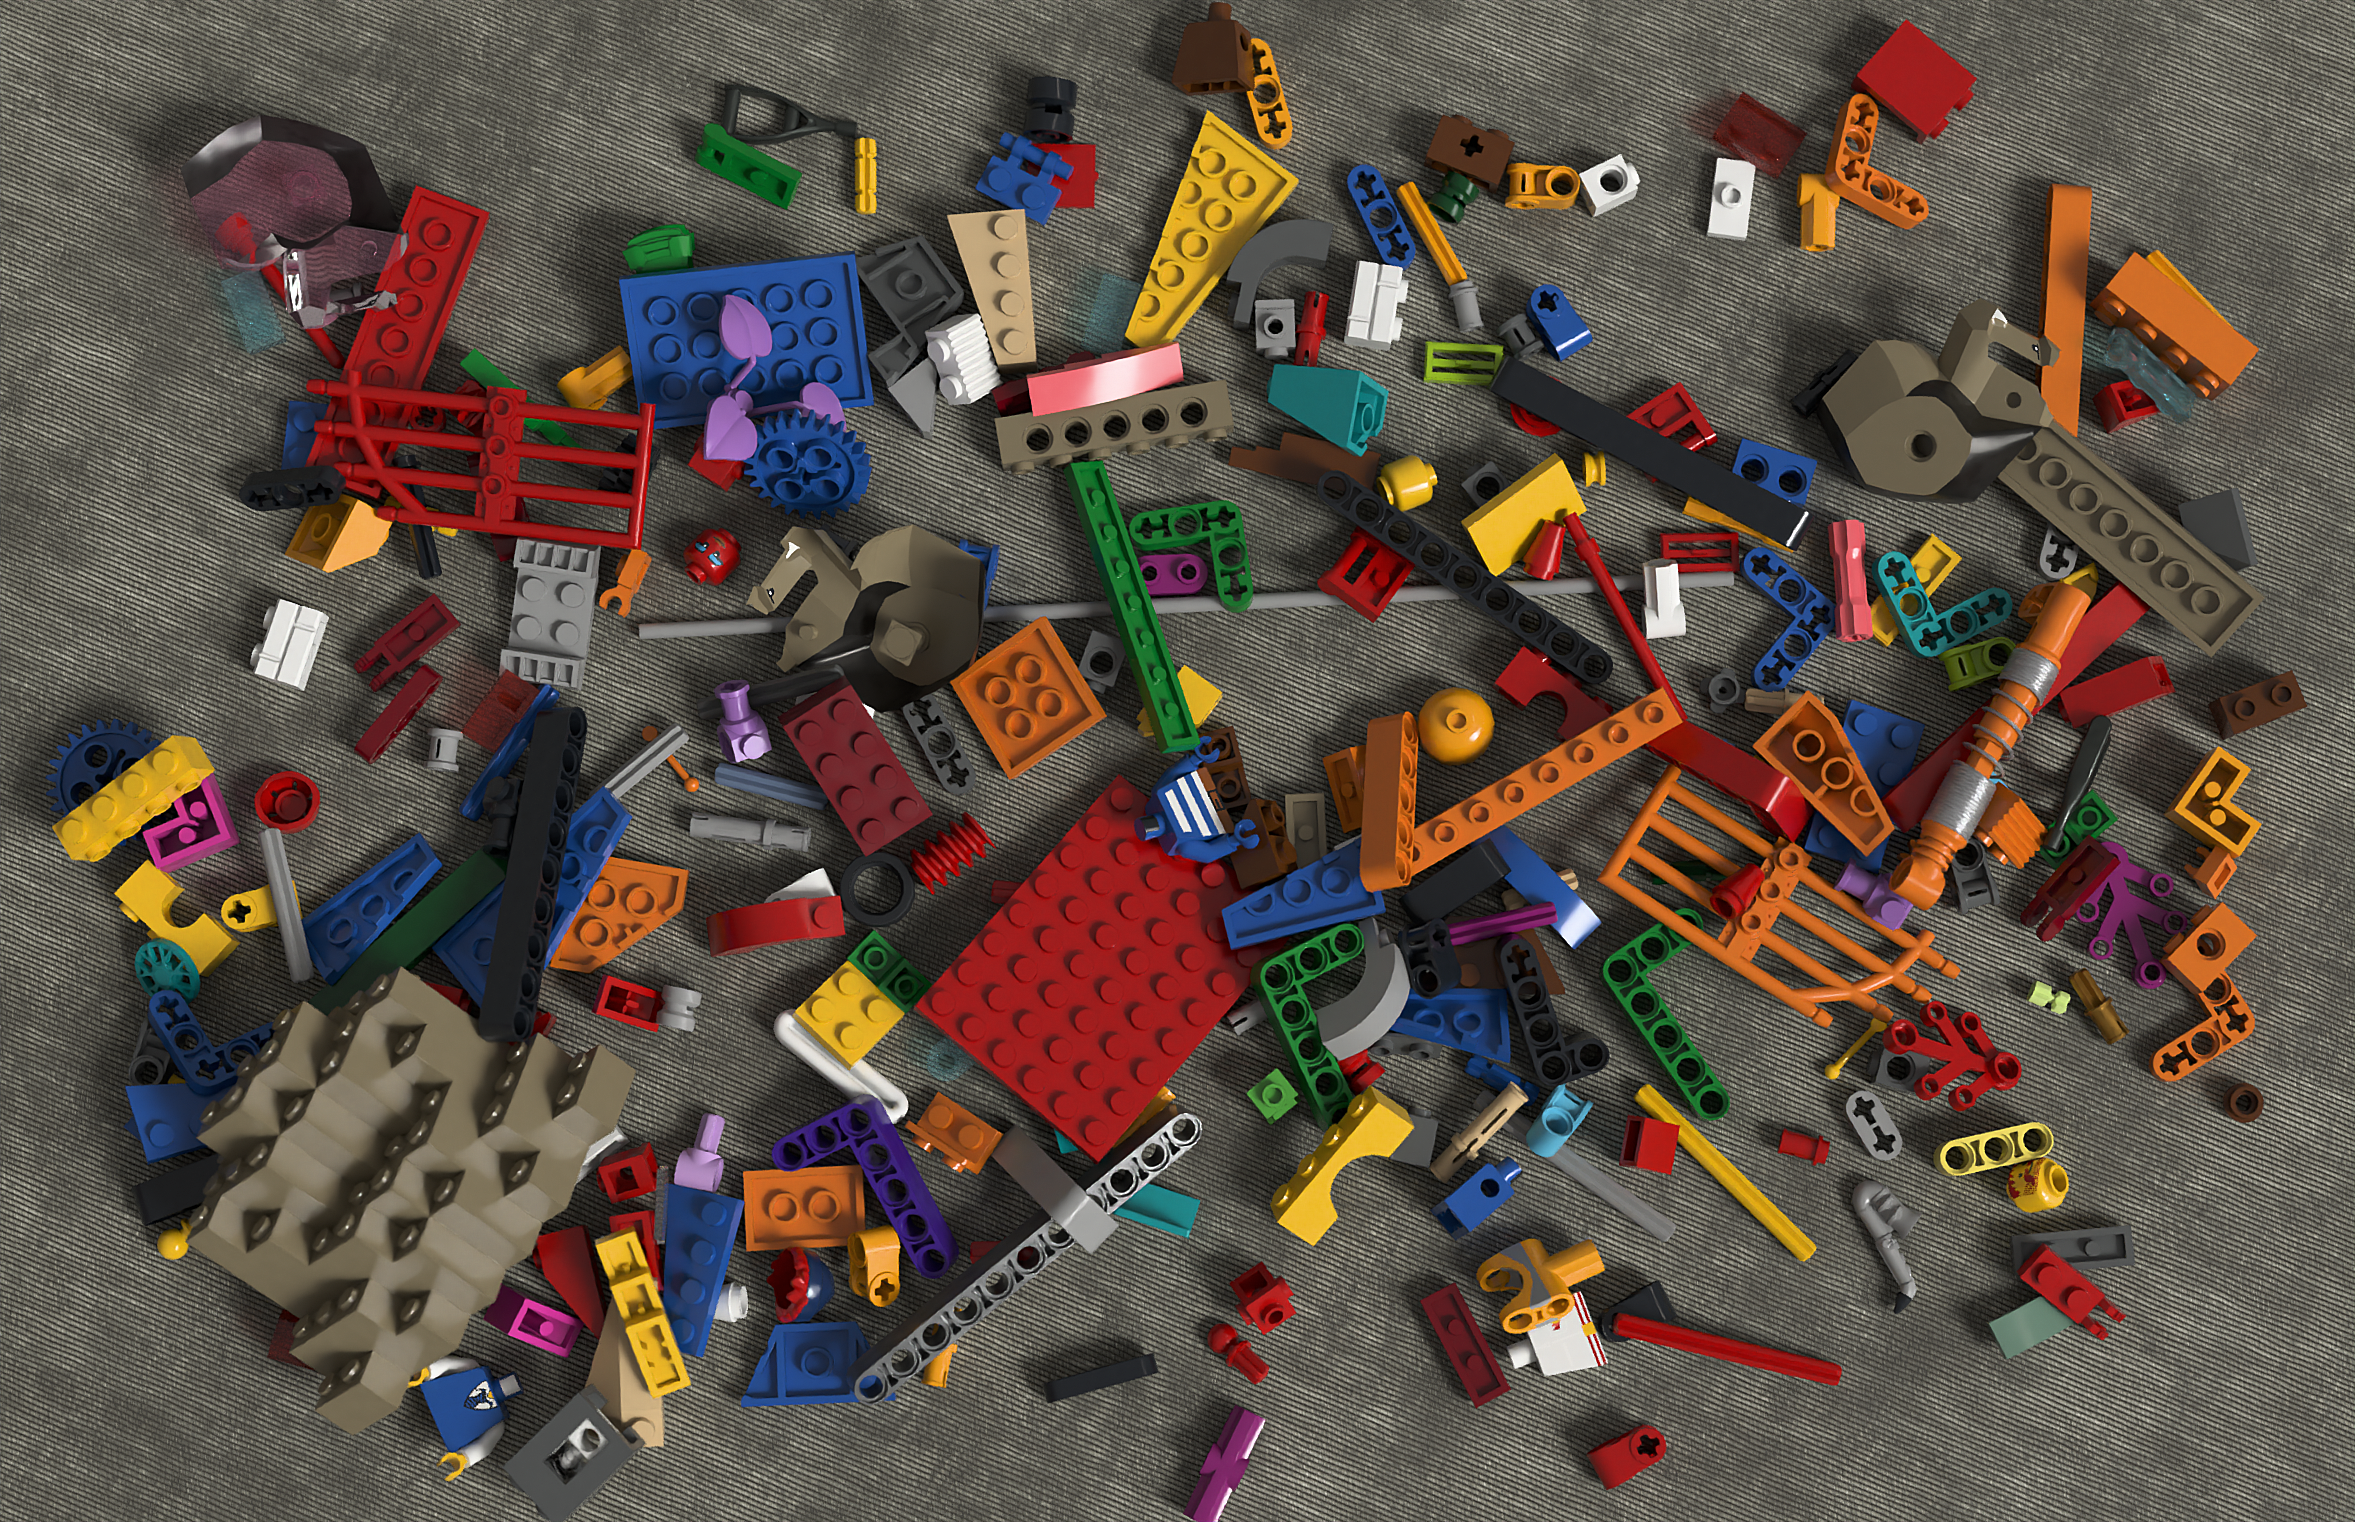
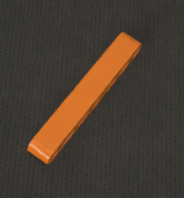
M2051 183L2046 199L2038 338L2046 336L2062 351H2059V358L2052 367L2049 365L2040 366L2036 363L2035 385L2038 387L2041 397L2047 403L2050 413L2054 416L2053 418L2077 438L2092 189L2091 186Z

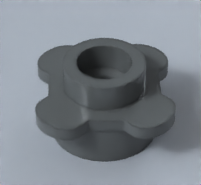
M1724 668L1714 678H1704L1700 683V691L1707 695L1711 702L1710 710L1716 714L1723 713L1726 707L1733 703L1741 704L1745 700L1746 692L1740 688L1739 682L1735 678L1736 674L1730 668ZM1724 687L1726 694H1720L1719 689Z

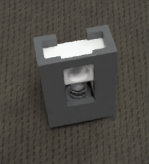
M593 1384L578 1392L502 1467L509 1474L508 1478L511 1484L517 1490L525 1492L536 1504L535 1507L539 1515L548 1522H565L577 1510L605 1488L604 1484L647 1444L631 1425L620 1433L602 1414L600 1409L609 1401ZM588 1428L598 1433L600 1438L599 1445L594 1444L589 1439ZM569 1440L572 1442L570 1447L566 1444ZM584 1457L589 1461L586 1465L583 1463Z

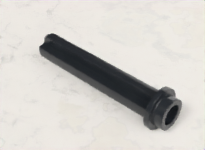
M415 455L400 456L392 460L394 467L418 469L422 466L420 461H416ZM402 483L427 508L422 486ZM408 524L420 577L428 580L441 576L442 570L432 527Z

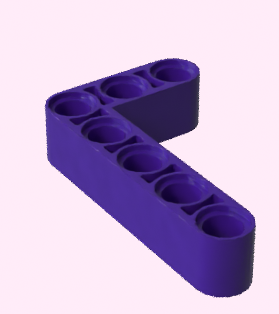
M870 1094L859 1095L791 1129L774 1144L772 1148L773 1162L779 1169L786 1172L797 1171L850 1145L918 1272L926 1278L937 1279L946 1274L956 1263L959 1257L958 1244L884 1106L875 1096ZM855 1108L861 1109L867 1114L868 1124L858 1121L854 1113ZM821 1125L832 1129L835 1135L834 1141L824 1137ZM788 1142H792L800 1148L801 1157L792 1155L788 1148ZM874 1144H880L886 1149L887 1159L876 1155L873 1149ZM892 1179H898L904 1183L906 1194L895 1190ZM911 1214L922 1217L925 1222L924 1229L918 1228L913 1224ZM930 1249L939 1251L944 1257V1263L934 1261L930 1255Z

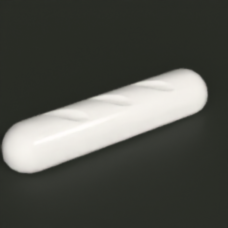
M796 1009L785 1010L777 1016L773 1028L777 1040L848 1098L853 1099L862 1094H870L879 1099L893 1124L898 1123L905 1117L908 1111L906 1095L863 1059L849 1071L792 1017Z

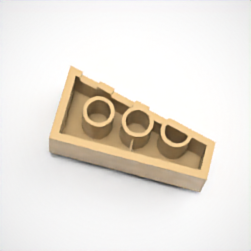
M1015 209L947 215L948 224L976 307L981 316V321L984 324L983 327L996 360L999 374L1038 371L1025 210Z

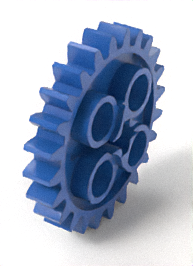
M798 408L794 409L791 418L783 411H779L777 420L767 416L763 426L758 424L755 426L757 431V448L755 453L750 458L743 460V462H746L744 474L751 475L750 487L761 486L759 498L771 496L772 502L770 506L772 508L782 503L785 505V514L788 515L793 509H797L802 519L805 518L807 511H812L817 520H820L822 511H826L832 518L836 516L838 508L848 512L850 504H858L861 494L866 493L872 468L869 467L871 455L864 453L866 443L855 442L856 430L845 433L843 431L845 422L842 420L835 425L831 424V416L828 413L822 420L816 419V413L813 409L810 410L808 417H803Z
M101 719L97 720L96 731H93L85 724L81 725L83 737L79 738L69 733L68 738L72 744L70 748L60 745L56 747L63 755V758L61 760L53 759L49 761L52 766L58 769L57 774L46 775L45 778L56 783V788L46 792L47 796L58 798L59 800L50 808L51 811L55 813L65 812L61 817L63 819L81 805L78 796L83 787L91 785L94 794L106 786L105 781L107 778H117L130 768L132 764L138 762L163 742L156 739L148 743L152 732L143 729L137 735L138 725L133 722H129L123 731V724L119 719H113L110 729L106 722ZM105 748L108 754L107 761L103 766L95 768L92 762L93 755L97 750ZM121 750H125V756L119 762V753ZM163 813L154 816L155 818L165 821L166 819ZM152 819L142 825L141 828L145 830L154 828L151 822ZM140 830L131 836L133 840L141 841ZM127 838L122 840L118 845L126 846Z

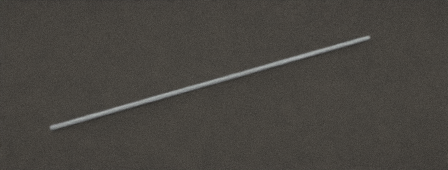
M1733 571L1678 573L1679 588L1734 585ZM1643 575L1611 576L1619 591L1644 590ZM1594 577L1552 579V581L1544 579L1503 581L1524 596L1601 592ZM1460 583L1456 585L1462 589H1468L1473 583ZM1441 584L1400 586L1389 603L1461 598ZM1491 589L1486 598L1506 597L1502 590ZM1322 590L1253 594V601L1246 610L1348 604L1337 596L1328 595ZM1241 594L1232 595L1233 601L1241 600ZM1218 595L1151 599L1156 614L1227 611L1221 606ZM1108 601L986 607L984 611L983 623L1036 620L1044 616L1047 619L1106 617L1113 616ZM793 616L639 624L640 639L781 633L786 632V626Z

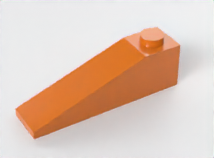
M1809 690L1753 744L1754 751L1768 765L1789 777L1796 784L1808 803L1866 857L1895 830L1837 717Z

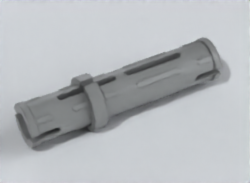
M693 812L692 814L693 818H691L690 823L691 837L763 846L764 850L770 851L773 850V847L808 852L809 849L808 846L811 840L810 827L779 824L775 819H767L764 822Z

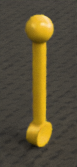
M1873 1018L1870 1021V1028L1834 1064H1829L1825 1067V1076L1828 1079H1836L1840 1074V1069L1876 1032L1884 1031L1887 1023Z

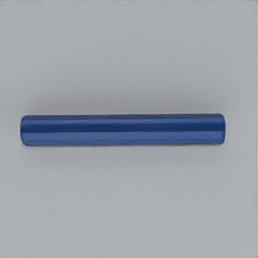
M540 684L460 805L459 812L475 822L479 820L484 812L483 800L488 782L497 776L506 779L532 739L537 713L544 708H553L559 699L560 693L550 685Z

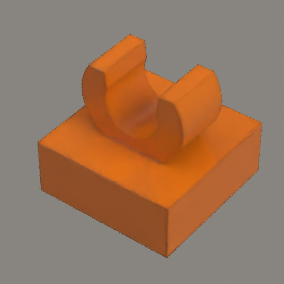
M2215 846L2211 853L2204 847H2197L2195 850L2197 855L2205 860V862L2199 868H2194L2186 863L2184 869L2189 877L2196 881L2204 894L2216 899L2236 871L2237 866L2229 852L2218 846Z

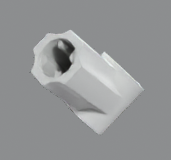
M1661 558L1642 563L1645 604L1641 606V619L1645 639L1685 635V613L1683 603L1679 597V577L1676 560Z

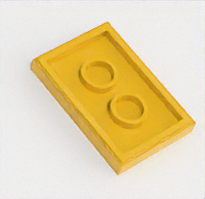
M1554 453L1462 520L1461 524L1484 568L1493 575L1498 576L1525 556L1545 520H1551L1565 526L1562 521L1564 517L1574 512L1580 516L1587 509L1563 460Z

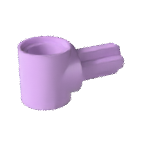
M710 1113L703 1114L694 1147L683 1150L679 1156L674 1175V1183L676 1185L710 1193L717 1191L723 1173L724 1161L716 1152L725 1124L724 1118Z

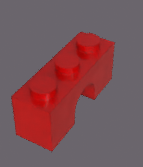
M1523 646L1494 682L1492 688L1522 712L1536 697L1546 695L1557 699L1563 706L1565 714L1563 724L1554 734V737L1561 743L1607 718L1614 711L1608 703L1598 696L1591 699L1580 690L1583 685L1571 674L1564 671L1560 675L1549 665L1552 661L1543 652L1534 647L1530 651Z

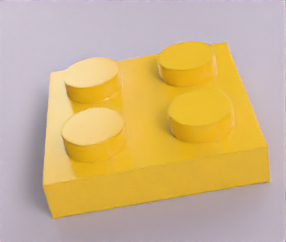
M847 960L794 1011L792 1017L850 1071L904 1017L905 1013Z

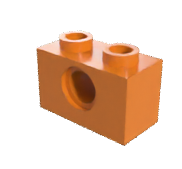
M2223 902L2212 907L2208 904L2201 907L2190 919L2194 924L2193 927L2184 936L2180 932L2175 934L2162 948L2166 954L2159 962L2193 995L2202 993L2257 937ZM2201 935L2207 936L2213 943V951L2209 957L2202 955L2197 949V940Z

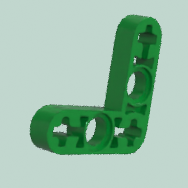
M1219 500L1146 511L1132 518L1129 524L1130 539L1132 544L1142 551L1210 542L1218 598L1221 606L1232 613H1239L1250 607L1253 601V583L1242 515L1235 503L1228 500ZM1226 512L1228 518H1235L1229 520V527L1223 528L1221 523L1216 521L1219 519V513ZM1202 514H1207V522H1210L1208 523L1209 531L1203 532ZM1181 517H1190L1196 522L1197 527L1192 533L1182 535L1175 530V522ZM1162 520H1168L1170 537H1164ZM1143 524H1150V528L1156 530L1152 532V538L1144 539L1142 533H1137L1142 531ZM1228 547L1237 549L1241 554L1240 561L1232 566L1225 565L1219 560L1220 552ZM1237 575L1239 590L1246 591L1241 594V600L1233 601L1232 595H1225L1231 592L1230 576Z

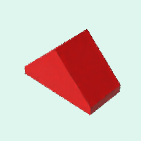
M2149 375L2110 384L2092 398L2107 434L2164 411Z
M603 974L591 1013L657 1032L659 1025L655 1024L656 1015L662 1009L665 1001L661 997L662 992Z

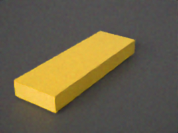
M1931 534L1909 561L1929 598L1962 558L1934 534ZM1907 582L1898 583L1899 586L1891 589L1895 593L1897 590L1909 587ZM1880 594L1870 605L1872 638L1884 648H1887L1900 632ZM1910 594L1902 596L1900 600L1902 612L1908 616H1913L1916 613L1918 603L1914 596Z

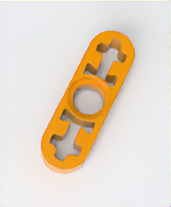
M1251 38L1252 50L1255 49L1257 55H1264L1260 58L1262 75L1254 78L1255 88L1262 84L1270 85L1275 90L1276 96L1270 103L1263 104L1254 98V91H1246L1245 94L1259 141L1269 149H1281L1289 143L1292 137L1293 127L1271 49L1265 41ZM1278 107L1281 109V111H1274ZM1274 111L1276 125L1278 127H1285L1281 131V137L1274 139L1272 133H1265V131L1269 130L1267 113ZM1258 113H1266V114H1264L1263 116L1260 117Z

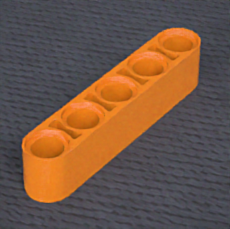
M1409 711L1371 719L1368 723L1360 851V876L1363 886L1368 892L1406 886L1411 882L1419 734L1416 720Z

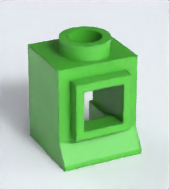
M1278 1068L1245 1094L1270 1126L1301 1101L1298 1093Z

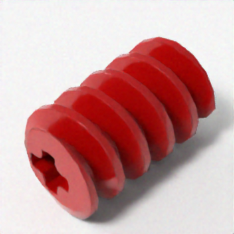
M965 811L961 813L964 826L961 827L957 823L950 821L948 823L950 836L938 830L935 833L938 841L937 845L927 839L923 841L925 854H921L914 848L910 850L912 859L910 865L932 895L936 894L933 884L934 880L943 886H947L949 884L946 876L947 871L959 877L961 876L960 862L970 868L974 866L971 855L973 852L984 859L987 857L984 846L986 843L996 849L976 819Z

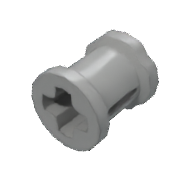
M429 728L427 735L431 737L428 760L423 762V768L441 772H458L459 766L456 764L458 741L463 739L464 733L448 729Z

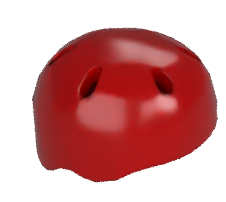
M284 771L273 774L264 781L256 792L254 805L258 817L269 829L278 828L281 834L286 835L300 832L313 823L319 812L321 798L316 784L310 778L299 772ZM294 782L297 783V789H296V790H294V788H293ZM272 792H276L279 795L278 798L272 796ZM271 814H278L275 817H269Z

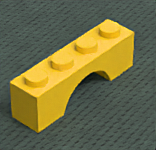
M1371 1085L1363 1094L1357 1095L1351 1101L1347 1113L1339 1123L1330 1126L1325 1132L1322 1143L1317 1149L1301 1160L1296 1174L1287 1184L1281 1185L1274 1193L1270 1206L1277 1223L1314 1246L1338 1218L1330 1198L1331 1186L1337 1173L1347 1163L1362 1156L1380 1155L1390 1157L1414 1128L1406 1109Z

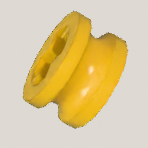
M1598 451L1594 456L1590 455L1589 452H1583L1582 471L1585 487H1590L1593 482H1597L1599 486H1605L1606 468L1603 451Z

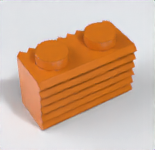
M1997 781L1995 784L1997 790L1994 791L1995 794H1993L1991 801H1989L1988 808H1985L1986 811L1983 812L1984 815H1981L1982 818H1980V822H1978L1976 829H1974L1975 832H1972V834L1978 841L1988 847L1986 851L2001 865L2005 866L2009 861L2015 867L2021 869L2024 868V863L2029 862V857L2035 856V851H2040V845H2043L2048 830L2017 794Z

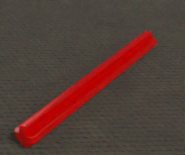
M1618 1313L1613 1324V1332L1619 1336L1832 1386L1838 1385L1842 1374V1367L1836 1363L1629 1314Z

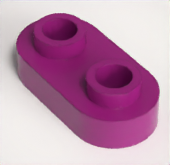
M1193 554L1146 555L1137 559L1141 572L1147 568H1152L1157 572L1154 580L1147 581L1144 579L1150 596L1196 594L1205 587L1208 580V569L1205 562ZM1192 567L1196 571L1195 577L1190 580L1184 579L1181 575L1182 569Z

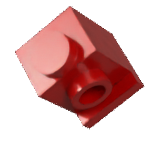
M645 1142L639 1147L604 1157L596 1172L600 1190L603 1193H608L611 1204L656 1191L663 1178L650 1142ZM630 1166L633 1175L626 1174L623 1168Z

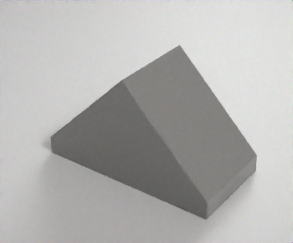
M929 356L888 388L890 397L925 439L933 438L939 386V374L935 362Z

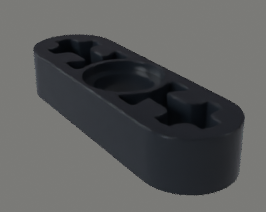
M327 465L254 472L246 477L239 491V497L248 508L261 512L331 505L339 500L346 486V479L337 469ZM284 484H290L298 488L301 493L290 491Z
M1154 1353L1046 1382L1042 1386L1047 1403H1052L1159 1373Z

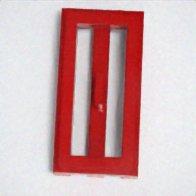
M1738 532L1667 533L1659 535L1660 559L1731 558V563L1677 564L1678 573L1733 571V573H1738L1740 571ZM1730 542V549L1669 550V543Z

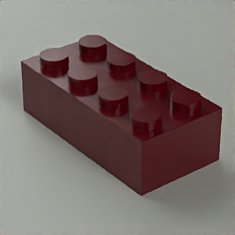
M845 675L777 717L866 857L933 815Z

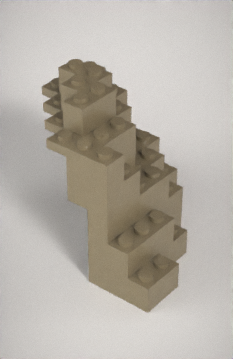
M402 966L388 976L383 974L378 977L371 988L365 992L358 991L347 1005L342 1008L339 1006L335 1007L328 1016H325L306 1001L301 1002L290 1011L284 1009L273 1022L272 1029L275 1032L272 1039L264 1045L255 1056L250 1054L240 1063L236 1071V1075L239 1076L236 1085L228 1091L219 1102L213 1100L204 1109L200 1117V1121L203 1124L196 1137L220 1154L217 1159L220 1166L217 1173L210 1178L204 1187L203 1193L206 1197L203 1204L195 1210L190 1218L189 1225L192 1228L185 1242L300 1319L293 1329L295 1339L289 1353L325 1376L318 1388L320 1397L314 1411L352 1436L399 1409L411 1376L459 1348L470 1316L493 1303L506 1270L531 1255L542 1223L567 1209L589 1147L614 1132L636 1073L635 1069L600 1044L586 1053H578L573 1058L539 1032L528 1040L517 1042L513 1046L507 1042H486L480 1034L479 1022Z

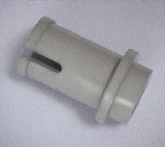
M1472 281L1460 282L1450 286L1451 293L1448 295V298L1454 302L1460 327L1459 331L1464 333L1484 327L1476 294L1479 292L1478 288L1473 286Z

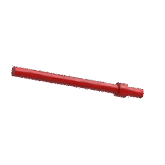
M1576 512L1564 517L1562 521L1577 546L1573 548L1580 562L1585 561L1654 689L1656 690L1663 686L1679 716L1684 720L1688 719L1598 554L1601 549L1595 538L1590 539Z

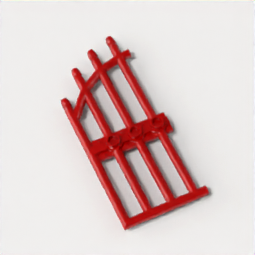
M346 370V382L334 380L326 382L324 379H310L307 381L306 389L308 392L318 395L326 393L328 396L347 398L351 421L333 422V420L329 419L316 420L314 431L322 435L335 434V436L354 438L367 462L352 464L350 461H338L334 463L333 468L337 469L344 477L354 476L360 479L377 480L403 506L399 509L395 506H379L377 518L390 522L397 520L399 523L641 550L656 404L640 403L639 415L526 402L527 390L487 386L486 397L362 384V372ZM363 400L484 413L482 437L366 424ZM524 418L637 430L635 454L522 441ZM374 441L480 452L478 476L386 466ZM520 458L633 470L631 493L518 481ZM402 483L477 492L475 514L467 515L427 510ZM516 497L629 509L627 533L514 520Z

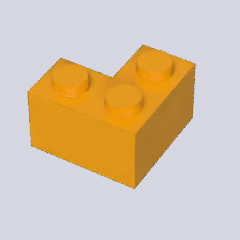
M2219 746L2208 751L2163 815L2212 850L2215 846H2218L2229 852L2232 859L2239 857L2262 825L2230 802V799L2251 771V768Z

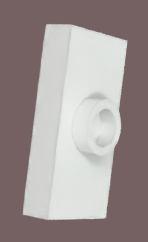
M1717 158L1706 236L1745 241L1756 163Z

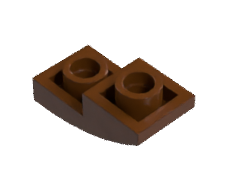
M1234 726L1198 734L1199 738L1209 736L1212 739L1209 744L1202 748L1201 754L1209 755L1217 748L1220 751L1219 758L1215 762H1202V766L1207 768L1228 814L1246 810L1248 802L1252 798Z

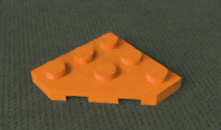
M609 857L552 956L550 967L585 974H592L683 910L690 871Z

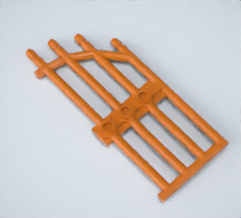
M1673 764L1667 765L1597 878L1598 882L1806 1018L1810 1017L1814 1023L1825 1028L1831 1024L1833 1018L1822 1008H1817L1814 1003L1848 1000L1865 1012L1872 1013L1873 1017L1877 1020L1888 1023L1894 1013L1884 1004L1877 1003L1876 999L1868 995V993L1889 984L1905 994H1910L1911 998L1917 1002L1926 1005L1930 1001L1932 994L1925 987L1915 984L1913 979L1903 974L1917 959H1920L1934 969H1939L1941 974L1951 979H1955L1961 971L1955 963L1949 959L1945 960L1943 955L1929 947L1935 939V935L1932 932L1922 929L1915 938L1901 928L1893 931L1873 920L1866 913L1860 901L1843 890L1838 892L1833 889L1834 884L1808 868L1813 857L1805 853L1803 848L1787 841L1781 836L1778 837L1774 845L1761 838L1677 783L1676 781L1681 774V770ZM1667 795L1765 858L1760 867L1765 875V879L1744 915L1736 916L1732 920L1721 917L1727 923L1717 939L1711 937L1618 876L1630 858L1718 915L1710 904L1712 892L1638 845V842L1649 826L1727 878L1741 869L1738 865L1659 815L1657 812ZM1800 881L1903 948L1904 951L1891 964H1888L1788 898ZM1781 912L1874 974L1850 983L1770 931V928ZM1762 944L1825 986L1791 989L1751 963V960Z

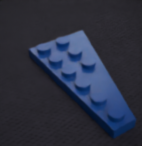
M602 786L571 817L544 970L632 819V815L611 790L605 786ZM505 879L432 947L480 1008L483 1001Z

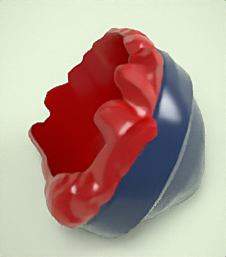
M790 1246L779 1253L776 1260L772 1261L771 1268L774 1271L772 1275L766 1278V1281L774 1289L776 1298L775 1313L780 1322H808L834 1296L835 1281L833 1274L816 1252L799 1246Z

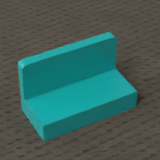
M1147 1183L1113 1211L1112 1214L1189 1238L1201 1200Z

